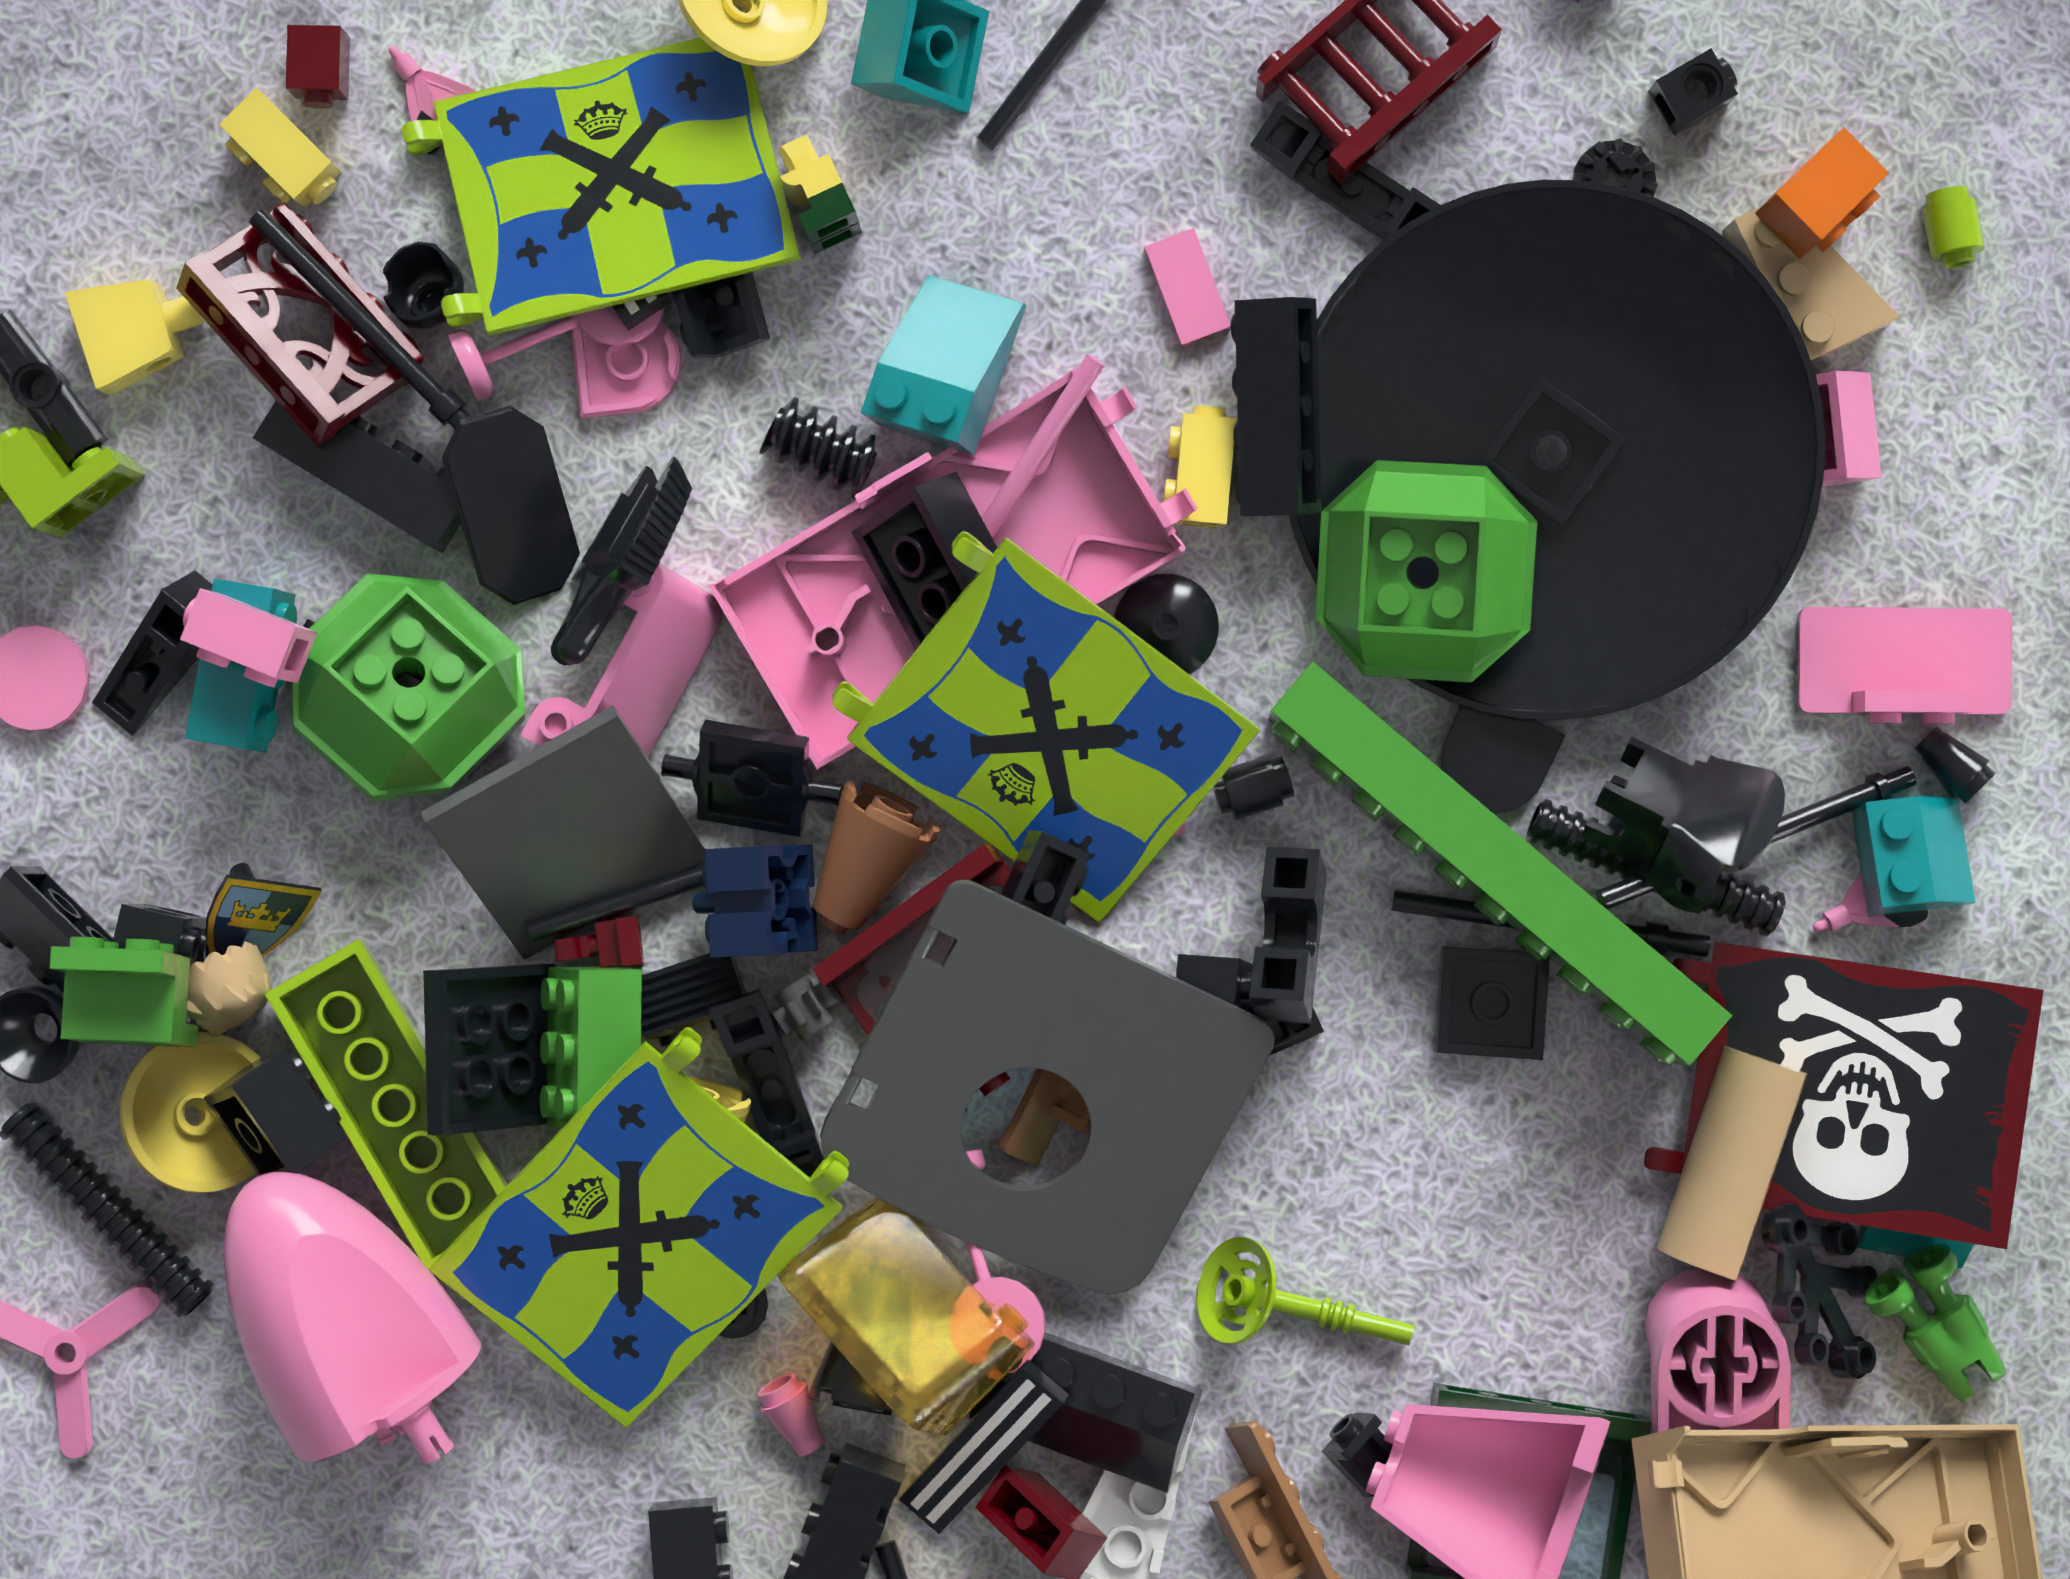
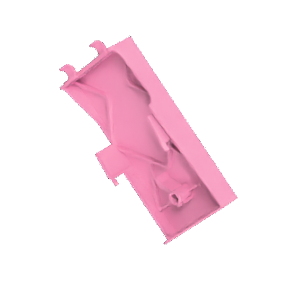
M1074 368L1068 374L986 425L975 455L948 448L932 458L929 452L854 495L856 501L719 582L708 585L795 734L810 737L809 757L817 770H823L858 749V747L847 740V735L858 722L840 713L832 704V694L837 686L843 681L849 682L874 703L915 652L912 643L857 544L852 531L914 487L953 472L958 473L982 518L1077 368ZM1126 387L1102 402H1099L1090 388L993 539L997 547H999L1006 537L1098 606L1181 558L1186 551V547L1175 534L1176 530L1173 524L1198 509L1186 488L1168 500L1159 503L1113 426L1115 422L1137 409V405Z

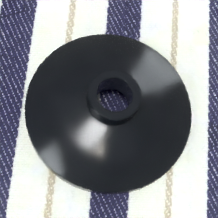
M1176 574L1152 575L1131 586L1121 598L1114 616L1117 621L1188 674L1195 671L1208 659L1218 638L1219 620L1212 599L1196 582ZM1169 615L1176 620L1177 629L1173 634L1164 635L1158 631L1157 620L1161 616Z

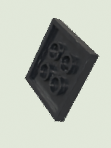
M555 964L423 970L428 1135H452L547 1124V1118H543L540 1111L542 1086H547V1064H543L541 1059L540 1042L543 1032H548V1010H544L541 1004V985L543 979L548 978V967H556Z

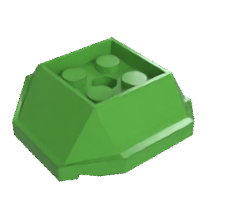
M1377 460L1321 511L1315 618L1363 676L1473 682L1531 629L1538 522L1487 466ZM1428 557L1437 564L1439 577L1435 584L1427 587L1419 586L1411 579L1409 568L1415 558Z
M366 574L309 628L317 632L299 682H292L293 732L372 802L392 801L395 798L451 794L525 721L522 649L443 580ZM403 672H413L418 674L423 681L415 687L407 688L399 685L394 679Z

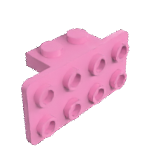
M1806 607L1798 614L1797 705L1802 712L1869 714V723L1899 724L1902 723V714H1922V724H1955V714L2001 715L2007 713L2011 708L2012 616L2006 609Z

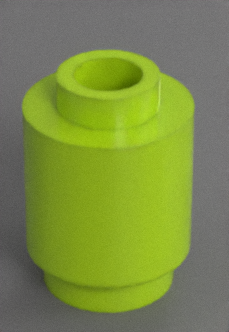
M1967 186L1946 187L1928 193L1925 196L1927 206L1922 209L1931 260L1942 261L1943 267L1947 269L1963 267L1976 261L1975 254L1985 249L1976 199L1969 196Z

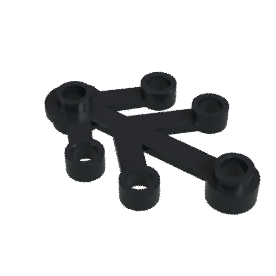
M1782 1203L1774 1209L1768 1210L1762 1219L1761 1236L1765 1246L1770 1251L1777 1252L1776 1294L1772 1300V1313L1779 1323L1798 1324V1337L1794 1344V1354L1797 1362L1802 1366H1823L1827 1362L1831 1373L1837 1378L1860 1379L1872 1372L1875 1367V1349L1870 1342L1865 1341L1861 1336L1854 1335L1831 1288L1845 1290L1854 1298H1865L1867 1289L1876 1280L1878 1273L1874 1267L1869 1265H1853L1849 1268H1842L1817 1263L1808 1246H1822L1832 1256L1852 1255L1858 1243L1855 1228L1849 1223H1831L1827 1226L1809 1223L1803 1210L1794 1203ZM1796 1270H1798L1801 1276L1800 1291H1795ZM1819 1313L1833 1338L1830 1343H1828L1823 1334L1818 1333Z

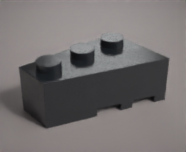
M847 1442L842 1455L831 1452L820 1483L829 1486L822 1506L812 1502L801 1533L811 1536L803 1556L793 1552L783 1579H865L876 1545L884 1530L893 1500L897 1496L902 1484L906 1465Z

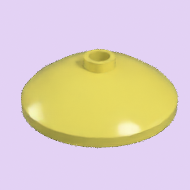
M677 0L686 21L707 45L732 60L754 66H776L800 57L820 35L827 15V0ZM734 5L741 6L745 13L738 10Z
M209 1032L198 1033V1048L155 1046L149 1050L129 1074L120 1101L122 1134L131 1155L138 1165L158 1182L170 1188L189 1193L221 1191L235 1186L252 1176L256 1171L203 1097L261 1057L250 1047L232 1037L223 1034L211 1036ZM188 1107L196 1108L201 1114V1119L197 1126L190 1125L185 1120L184 1115Z

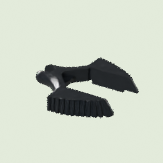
M673 456L659 480H657L653 469L645 466L626 493H620L571 579L577 582L579 587L571 608L551 645V654L559 664L573 665L583 662L588 657L609 621L632 591L648 585L651 581V577L664 555V551L673 536L672 534L681 519V515L692 492L690 482L676 457Z

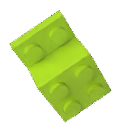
M24 426L20 430L15 427L0 434V504L10 498L31 528L62 538L146 476L134 458L107 446L102 450L99 447L88 450L70 466L48 437Z

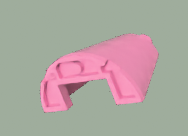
M1406 1404L1403 1413L1394 1410L1385 1433L1384 1441L1393 1444L1387 1464L1376 1462L1366 1489L1367 1493L1374 1495L1371 1508L1465 1579H1559L1611 1421L1600 1417Z

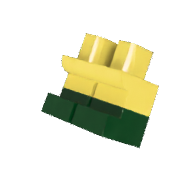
M808 135L779 147V152L788 172L780 176L788 199L796 206L804 207L809 205L810 207L809 210L798 214V217L814 255L862 233L854 206L829 154L818 158Z

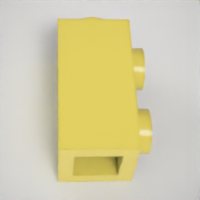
M257 87L219 124L231 136L224 145L247 168L256 161L269 174L262 183L281 202L287 203L293 198L301 207L305 208L310 202L314 205L320 204L335 190L337 182L334 178L341 171Z
M1195 406L1193 414L1183 413L1181 427H1170L1168 458L1178 459L1176 480L1166 479L1163 502L1186 488L1198 508L1192 514L1175 523V525L1224 529L1227 525L1234 451L1233 431L1236 418L1225 417V409Z

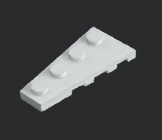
M1196 1413L1168 1493L1107 1470H1102L1081 1513L1108 1538L1079 1579L1158 1578Z

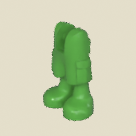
M1936 1244L1913 1252L1903 1262L1910 1276L1923 1289L1934 1305L1935 1310L1932 1315L1926 1314L1915 1298L1911 1285L1903 1273L1896 1268H1890L1876 1278L1865 1293V1301L1875 1315L1890 1316L1896 1314L1906 1324L1903 1341L1917 1358L1918 1363L1927 1370L1932 1371L1957 1400L1964 1403L1977 1395L1963 1369L1976 1362L1994 1384L2006 1375V1370L1995 1346L1988 1336L1989 1329L1986 1320L1981 1315L1972 1298L1965 1294H1954L1949 1285L1948 1279L1955 1272L1958 1265L1957 1256L1949 1246Z

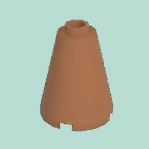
M849 779L840 794L813 902L814 909L820 913L818 921L827 928L845 934L848 928L859 930L936 841L941 830L938 822L930 816L927 823L924 824L914 817L918 806L871 783L864 782L861 790H856L855 781Z

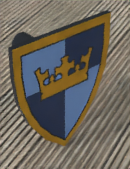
M239 863L234 865L230 869L229 875L226 874L207 913L205 938L209 954L218 952L224 955L229 946L242 947L244 941L252 945H257L263 957L282 944L298 929L320 896L321 888L256 879L248 864Z

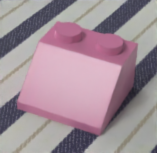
M1831 371L1816 374L1823 406L1826 442L1822 487L1882 478L1870 372Z

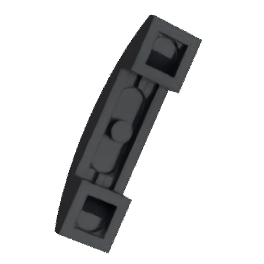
M1280 100L1250 144L1253 150L1291 180L1384 240L1410 221L1440 206L1439 203L1416 188L1412 187L1411 190H1408L1368 163L1340 185L1327 171L1329 156L1332 152L1329 149L1331 142L1308 118Z
M759 988L709 1006L727 1057L731 1058L746 1100L749 1098L751 1100L750 1110L760 1136L810 1178L825 1158L823 1157L821 1143L796 1073L761 989Z

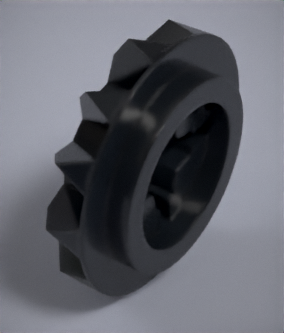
M1621 138L1604 142L1599 141L1582 154L1574 168L1572 180L1602 183L1608 176L1607 167L1609 163V166L1613 167L1617 174L1624 172L1628 174L1634 171L1635 174L1629 178L1623 185V188L1654 197L1658 187L1655 163L1649 160L1641 146H1634L1624 142Z

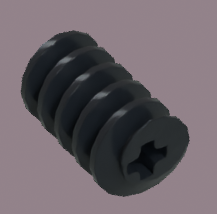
M794 396L778 411L764 438L759 454H764L775 444V462L783 464L792 454H795L794 471L802 473L811 463H814L813 480L821 482L829 473L833 472L832 489L840 491L852 481L851 497L856 500L854 495L862 491L878 453L875 452L876 435L871 433L861 444L856 443L857 426L853 424L839 435L836 433L837 416L832 415L822 426L818 425V407L813 406L802 417L798 415L799 398Z

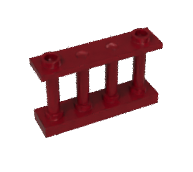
M1345 0L1285 54L1281 50H1277L1261 64L1257 71L1260 76L1257 77L1256 96L1264 102L1278 88L1284 92L1331 142L1329 149L1332 152L1329 156L1327 171L1342 185L1497 48L1502 29L1488 14L1473 26L1470 22L1464 24L1442 0H1412L1449 39L1446 43L1449 49L1438 59L1434 60L1431 56L1424 58L1374 6L1378 0ZM1358 19L1408 71L1409 76L1407 79L1410 83L1397 95L1392 91L1385 93L1335 40L1355 20ZM1317 54L1371 108L1368 112L1371 118L1359 129L1356 130L1353 126L1347 128L1295 74Z

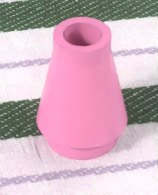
M788 1373L770 1381L759 1390L758 1396L762 1402L759 1406L760 1411L793 1447L798 1457L806 1456L816 1451L825 1443L812 1401L809 1399V1391L805 1381H799L795 1373Z

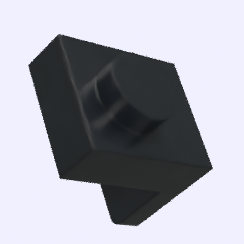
M1351 1413L1335 1424L1329 1434L1332 1440L1321 1452L1364 1497L1373 1498L1374 1495L1366 1492L1371 1473L1376 1462L1387 1464L1393 1444L1384 1441L1385 1435L1378 1429L1382 1421L1375 1414Z

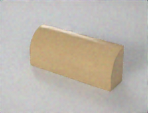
M1724 1046L1656 1247L1659 1251L1687 1264L1736 1281L1738 1279L1807 1073Z

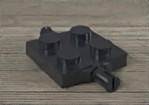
M706 719L700 729L699 753L696 759L665 754L661 766L662 776L692 780L693 788L697 795L698 820L797 837L801 836L805 826V813L808 801L838 806L843 789V784L841 783L836 784L812 780V773L808 766L810 737Z

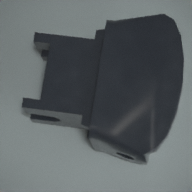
M1631 736L1620 761L1634 768V772L1629 780L1614 774L1610 782H1605L1595 803L1596 806L1609 812L1613 817L1608 826L1589 818L1580 838L1639 866L1640 869L1637 874L1646 880L1645 884L1655 888L1658 894L1673 907L1685 912L1700 914L1720 873H1735L1749 867L1762 855L1772 840L1784 812L1785 790L1782 779L1773 770L1725 760L1710 755L1706 763L1695 760L1692 766ZM1680 877H1685L1689 879L1693 884L1681 879Z

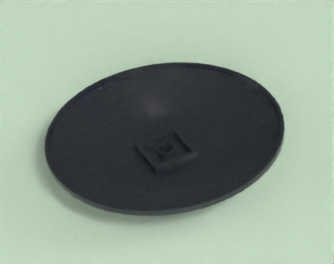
M1543 179L1508 183L1476 191L1430 210L1410 221L1381 242L1350 272L1333 293L1317 319L1321 511L1375 461H1405L1487 466L1538 522L1530 631L1473 682L1407 679L1420 688L1462 706L1485 713L1519 719L1565 720L1588 718L1626 710L1657 699L1691 682L1720 662L1755 629L1771 610L1790 581L1806 548L1817 515L1824 479L1826 443L1824 417L1815 370L1804 340L1793 318L1766 277L1738 248L1716 230L1684 210L1647 194L1616 185L1582 180ZM1548 435L1561 438L1567 447L1565 460L1554 467L1545 466L1540 463L1535 452L1539 440ZM1321 514L1289 515L1292 531L1302 558L1317 586ZM1417 557L1410 564V577L1417 585L1427 587L1435 584L1438 580L1439 569L1432 559Z

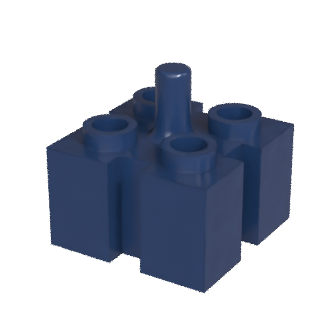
M813 844L705 849L702 881L707 892L696 893L692 899V907L697 914H708L705 921V936L710 945V957L757 956L818 951L816 910L810 908L809 887H815Z

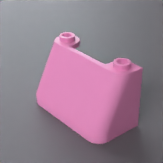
M659 563L649 584L632 591L624 601L623 605L634 610L636 615L587 705L582 707L571 700L561 697L549 698L541 702L533 711L521 736L540 746L614 705L645 755L649 758L720 627L722 610L716 598L708 591Z

